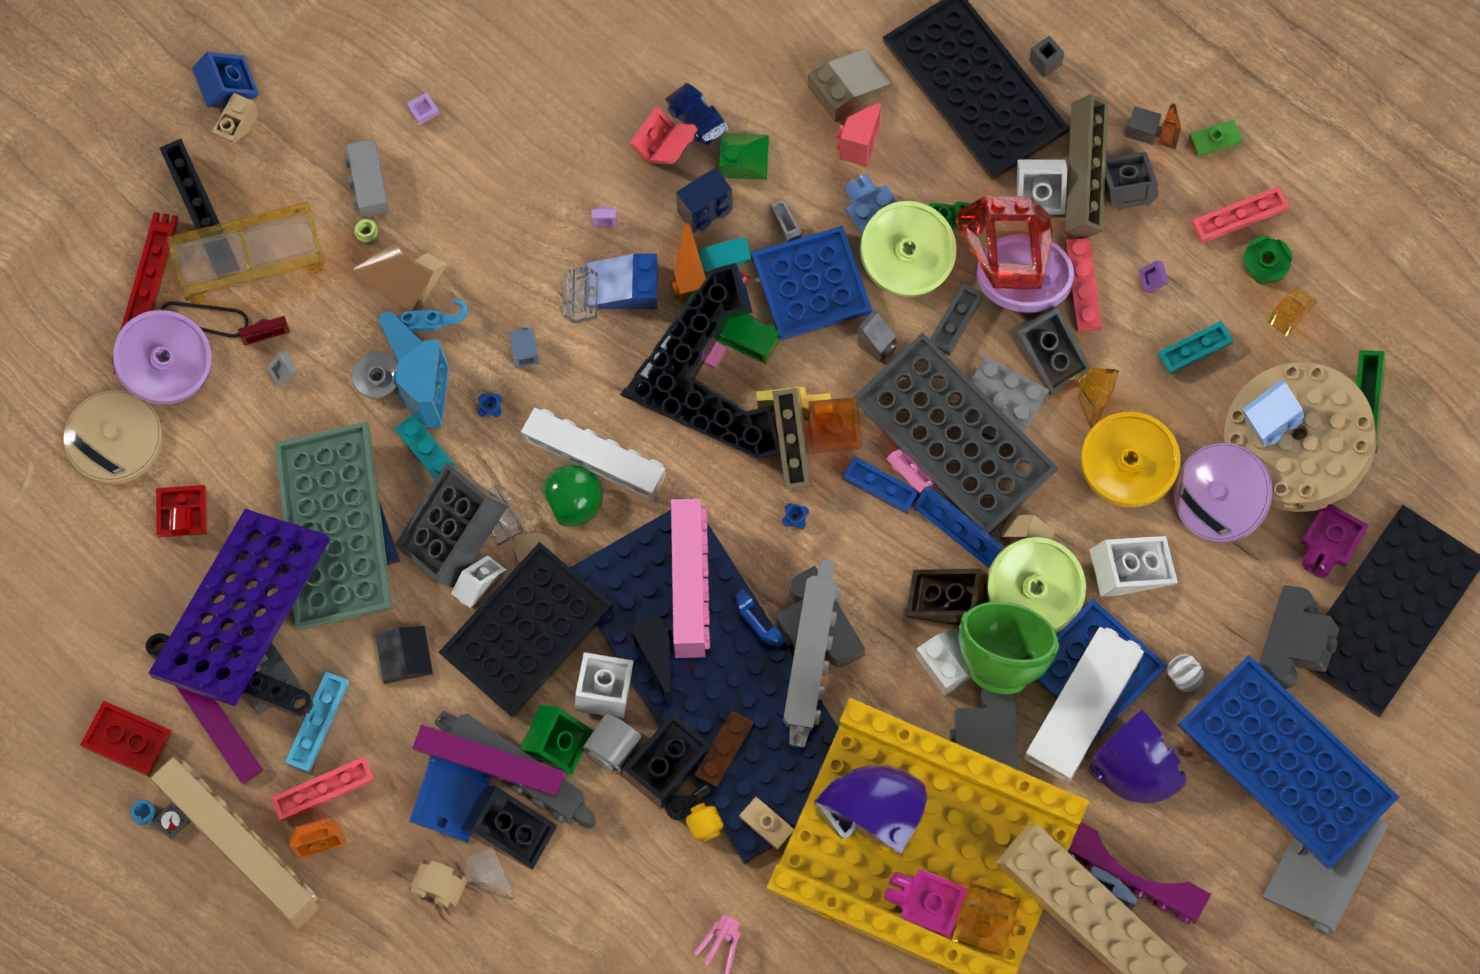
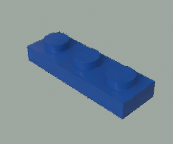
M855 456L842 476V480L905 514L908 513L919 494L911 486Z

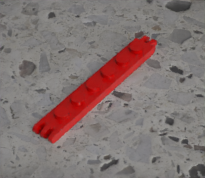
M154 212L121 329L134 317L154 309L179 217L173 215L171 222L168 223L169 214L164 213L161 222H159L160 213Z

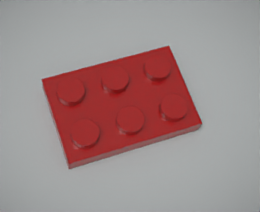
M103 700L80 746L149 777L172 731Z

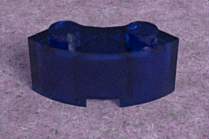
M685 83L665 98L669 105L667 107L668 112L674 119L677 118L683 124H693L697 127L693 138L695 142L708 145L729 129L714 106L708 107L703 99V94L689 83Z

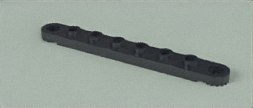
M163 633L152 635L145 645L148 654L152 658L157 659L163 647L155 651L153 649L154 645H157L156 643L159 642L162 643V641L165 645L170 636ZM188 657L180 659L178 666L185 664L188 661ZM209 664L202 665L198 672L206 671ZM257 671L254 672L242 693L243 696L282 712L292 714L295 717L306 716L313 709L312 706H314L308 692ZM223 672L219 680L227 678L230 672ZM300 698L301 700H306L302 707L294 708L297 700H300Z

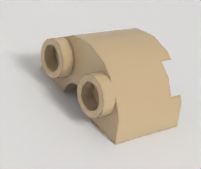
M422 859L409 888L411 889L410 892L418 897L424 898L426 894L435 897L434 902L440 906L448 908L449 905L456 907L468 878L454 873V869L432 860L429 863Z

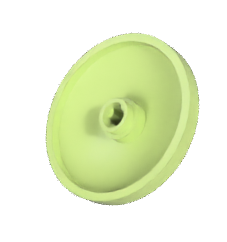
M914 201L892 203L879 210L866 225L860 243L861 260L868 276L881 289L902 297L921 296L939 287L949 276L954 266L957 252L955 236L946 219L932 207Z
M1025 538L1008 545L996 556L987 575L986 594L988 602H1006L1030 608L1045 618L1052 625L1054 631L1058 633L1081 611L1085 600L1086 581L1079 561L1068 548L1047 538Z

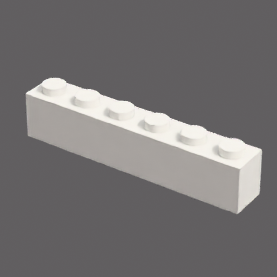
M534 407L521 431L523 441L574 465L583 466L595 475L651 501L654 500L666 478V470L659 461L654 459L649 461L642 458L639 452L633 449L627 451L621 448L614 440H604L599 438L598 434L590 429L582 430L568 419L561 420L556 418L547 409L539 410Z

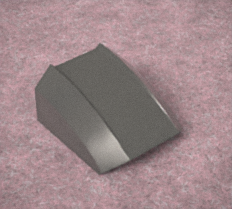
M1147 152L1106 158L1105 188L1111 206L1118 210L1141 205L1149 206L1158 198V182Z

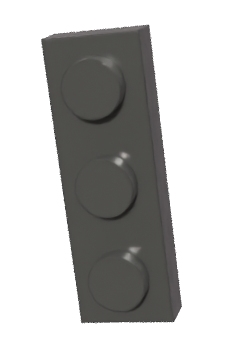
M963 283L930 338L948 356L952 353L984 296L983 293Z

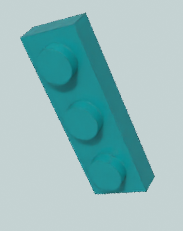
M1220 321L1159 351L1157 356L1167 373L1171 375L1232 345L1234 340L1223 322Z
M414 414L394 428L396 434L434 480L437 479L446 463L457 468Z

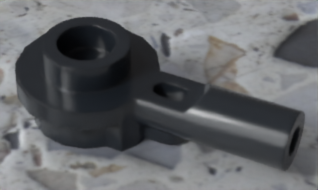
M706 783L688 796H672L666 803L667 815L673 820L685 819L689 815L692 805L711 793L712 788Z

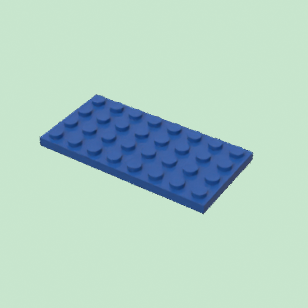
M1249 655L1178 724V727L1328 870L1399 799V796Z

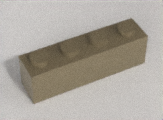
M792 388L772 391L785 489L812 487L813 482L800 389Z

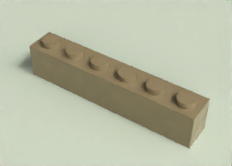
M1093 94L1072 102L1065 232L1081 239L1103 231L1108 101Z

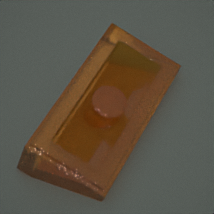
M1172 103L1163 123L1159 144L1176 149L1181 125L1176 104Z

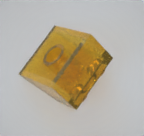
M970 882L952 940L1002 957L1020 899Z

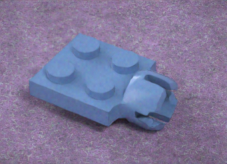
M867 174L858 176L859 180L857 181L852 179L844 188L845 193L851 200V205L846 207L845 211L861 236L870 219L879 210L897 202L887 185L878 188Z

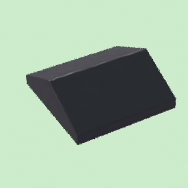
M425 626L398 627L376 635L384 684L433 675Z

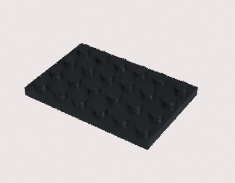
M539 542L444 645L439 654L513 718L613 608V605Z

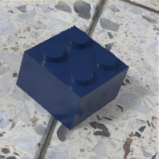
M716 167L676 191L677 212L686 224H690L693 233L698 230H705L712 221L717 218L726 217L733 209L732 188Z

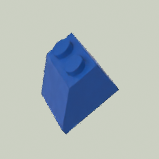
M206 52L192 67L207 107L225 108L233 93L249 100L259 95L245 57L242 55Z

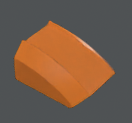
M328 816L296 826L289 839V846L297 859L347 844L342 825Z

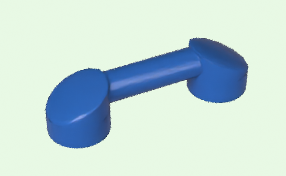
M743 589L736 594L739 614L761 640L774 647H781L785 644V637L775 626L769 631L763 627L749 610L754 606L753 600Z

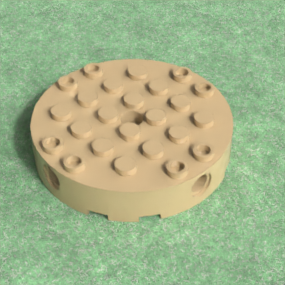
M1287 363L1270 368L1254 377L1241 389L1232 402L1224 428L1225 443L1239 445L1248 449L1264 463L1272 482L1271 507L1285 511H1315L1326 508L1327 505L1347 497L1358 487L1365 474L1367 475L1376 450L1374 417L1363 392L1344 374L1333 368L1316 363ZM1283 379L1303 409L1304 418L1297 428L1284 432L1278 442L1264 447L1247 427L1242 409ZM1301 433L1306 436L1302 440H1295V437Z

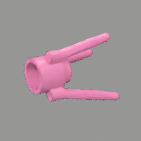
M722 915L720 921L715 922L711 931L694 951V955L697 956L715 935L717 939L704 962V965L708 966L722 940L729 942L732 939L725 974H730L737 941L741 935L738 932L740 923L729 916Z

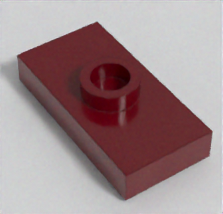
M281 316L271 320H259L253 325L239 328L238 332L243 345L246 346L288 334L290 329L285 316Z

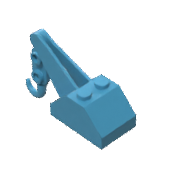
M453 300V304L461 307V311L456 315H447L437 310L406 311L398 317L392 312H384L379 316L381 328L398 362V369L394 371L393 381L394 385L399 388V397L404 400L406 408L427 428H442L449 364L440 340H425L422 342L412 331H435L446 325L460 323L468 314V306L461 300Z

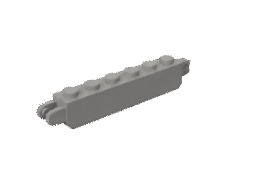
M826 558L819 564L818 575H812L806 581L783 718L784 724L790 728L789 746L798 748L805 747L809 732L813 730L814 725H819L821 710H816L818 700L823 701L825 686L820 685L822 675L827 676L829 661L824 660L825 652L831 651L833 636H828L830 626L835 627L837 612L832 611L834 602H839L841 587H836L837 579H832L834 572L833 561Z

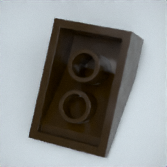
M982 569L913 570L906 617L960 626L965 612H968L977 605L988 602L986 594L987 574Z

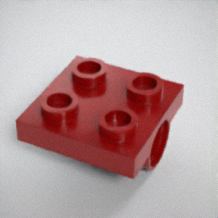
M206 485L156 488V535L158 538L207 534Z

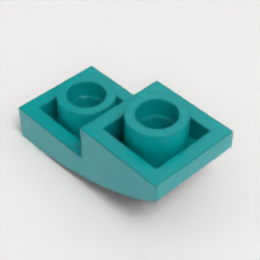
M746 237L725 241L698 250L702 268L706 275L709 274L711 269L736 263L738 266L753 260Z

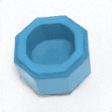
M138 800L131 806L130 816L138 825H149L156 818V808L149 800Z

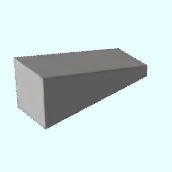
M784 199L770 204L786 242L802 238L800 228Z

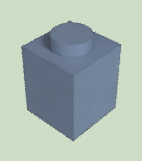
M519 328L514 332H509L515 367L539 364L534 329Z

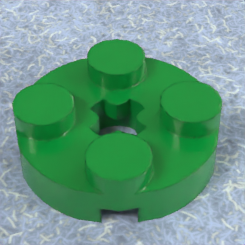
M1261 236L1252 240L1243 255L1245 271L1260 285L1282 280L1291 267L1292 253L1288 245L1284 241L1270 238V236ZM1264 255L1268 258H1273L1271 264L1263 262Z

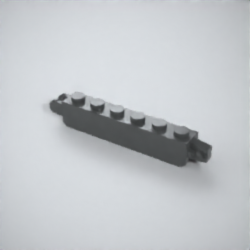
M442 711L434 722L443 732L541 764L469 714H462L458 718ZM494 777L496 780L502 781V779ZM565 779L562 781L557 797L508 782L511 784L509 787L520 796L524 793L532 798L530 802L541 810L545 807L551 811V816L559 823L567 822L571 825L575 821L579 825L584 826V828L586 827V829L595 826L594 812L585 806L583 792Z

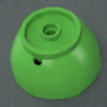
M987 602L977 605L963 614L959 626L960 651L969 668L972 680L980 687L997 694L1020 692L1026 685L1037 680L1053 663L1059 648L1058 638L1052 625L1035 611L1019 604Z

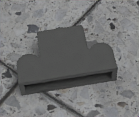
M816 566L807 569L792 579L790 595L795 604L777 614V625L786 639L785 645L787 648L790 646L793 652H795L806 581L812 575H818ZM834 602L832 611L837 612L835 627L830 626L828 636H833L831 651H828V659L832 665L844 667L865 656V647L838 602Z
M1283 585L1259 665L1284 689L1291 688L1296 684L1298 680L1296 668L1321 672L1327 670L1331 655L1337 648L1336 638L1339 632V627L1331 616L1318 614L1319 604L1308 589Z
M983 688L979 701L981 708H961L955 710L954 729H950V741L1019 770L1015 693L997 694Z

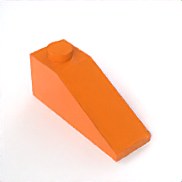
M689 223L684 224L674 270L675 281L671 282L674 296L679 295L681 303L688 302L691 294L698 290L706 280Z

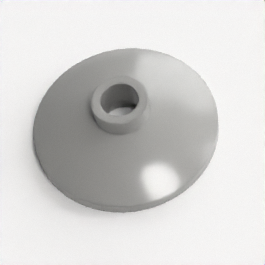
M373 352L363 356L353 368L352 379L354 386L362 395L369 398L388 396L398 387L394 385L393 381L394 371L398 369L397 361L392 356L382 352ZM379 375L382 377L380 381L373 380L375 376Z

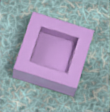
M427 92L407 103L408 109L419 125L440 114Z
M605 206L592 209L593 227H617L616 209Z

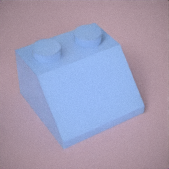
M1283 379L1242 409L1247 427L1264 447L1278 442L1284 432L1297 428L1304 418L1303 409Z

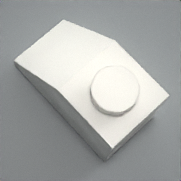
M487 555L461 572L451 594L459 602L471 608L486 597L507 569Z

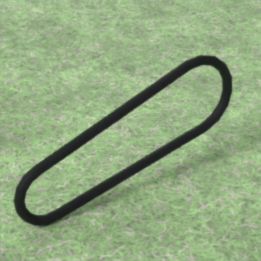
M168 302L161 308V310H165L167 306L178 305L236 312L244 317V327L248 326L247 315L243 311L234 308L183 302ZM200 327L203 332H208L229 338L240 336L239 332L236 334H228Z

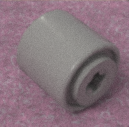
M606 713L583 746V749L588 753L587 756L601 767L609 771L621 772L643 737L622 720Z

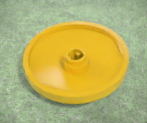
M1119 412L1103 418L1089 431L1082 447L1081 467L1088 485L1102 499L1122 507H1142L1158 501L1172 488L1180 469V450L1171 431L1159 420L1139 412Z

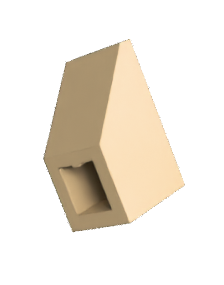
M233 93L213 128L212 134L232 143L247 135L259 115L255 102Z

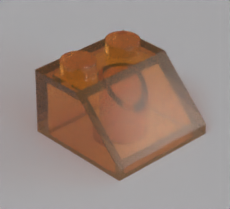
M858 397L808 402L811 454L859 450L862 447Z

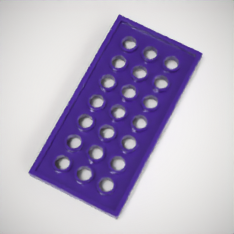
M244 509L148 672L149 675L162 682L235 706L330 541L328 535ZM261 534L258 540L250 541L253 535ZM281 541L279 546L270 548L273 542ZM302 547L299 553L291 554L294 548ZM249 554L246 560L238 562L242 555ZM263 561H269L266 567L258 568ZM283 568H290L288 573L279 575ZM237 575L234 581L226 582L229 576ZM257 581L255 587L247 589L249 583ZM278 588L276 594L267 596L271 589ZM225 595L222 601L214 603L218 596ZM245 602L243 608L235 610V606L238 603ZM266 609L263 615L255 616L258 610ZM213 616L210 622L202 624L205 617ZM227 623H233L230 629L223 631V627ZM254 629V633L251 636L243 637L246 631ZM194 637H201L198 643L190 645V641ZM221 643V647L218 650L210 651L213 645ZM242 650L239 657L231 658L235 651ZM188 657V661L185 664L178 666L180 659ZM209 664L206 671L198 672L202 665ZM223 672H230L227 678L219 680Z

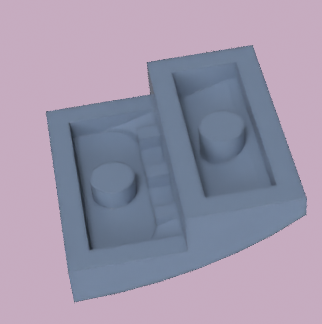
M1093 866L1091 874L1132 911L1137 901L1134 894L1117 878Z

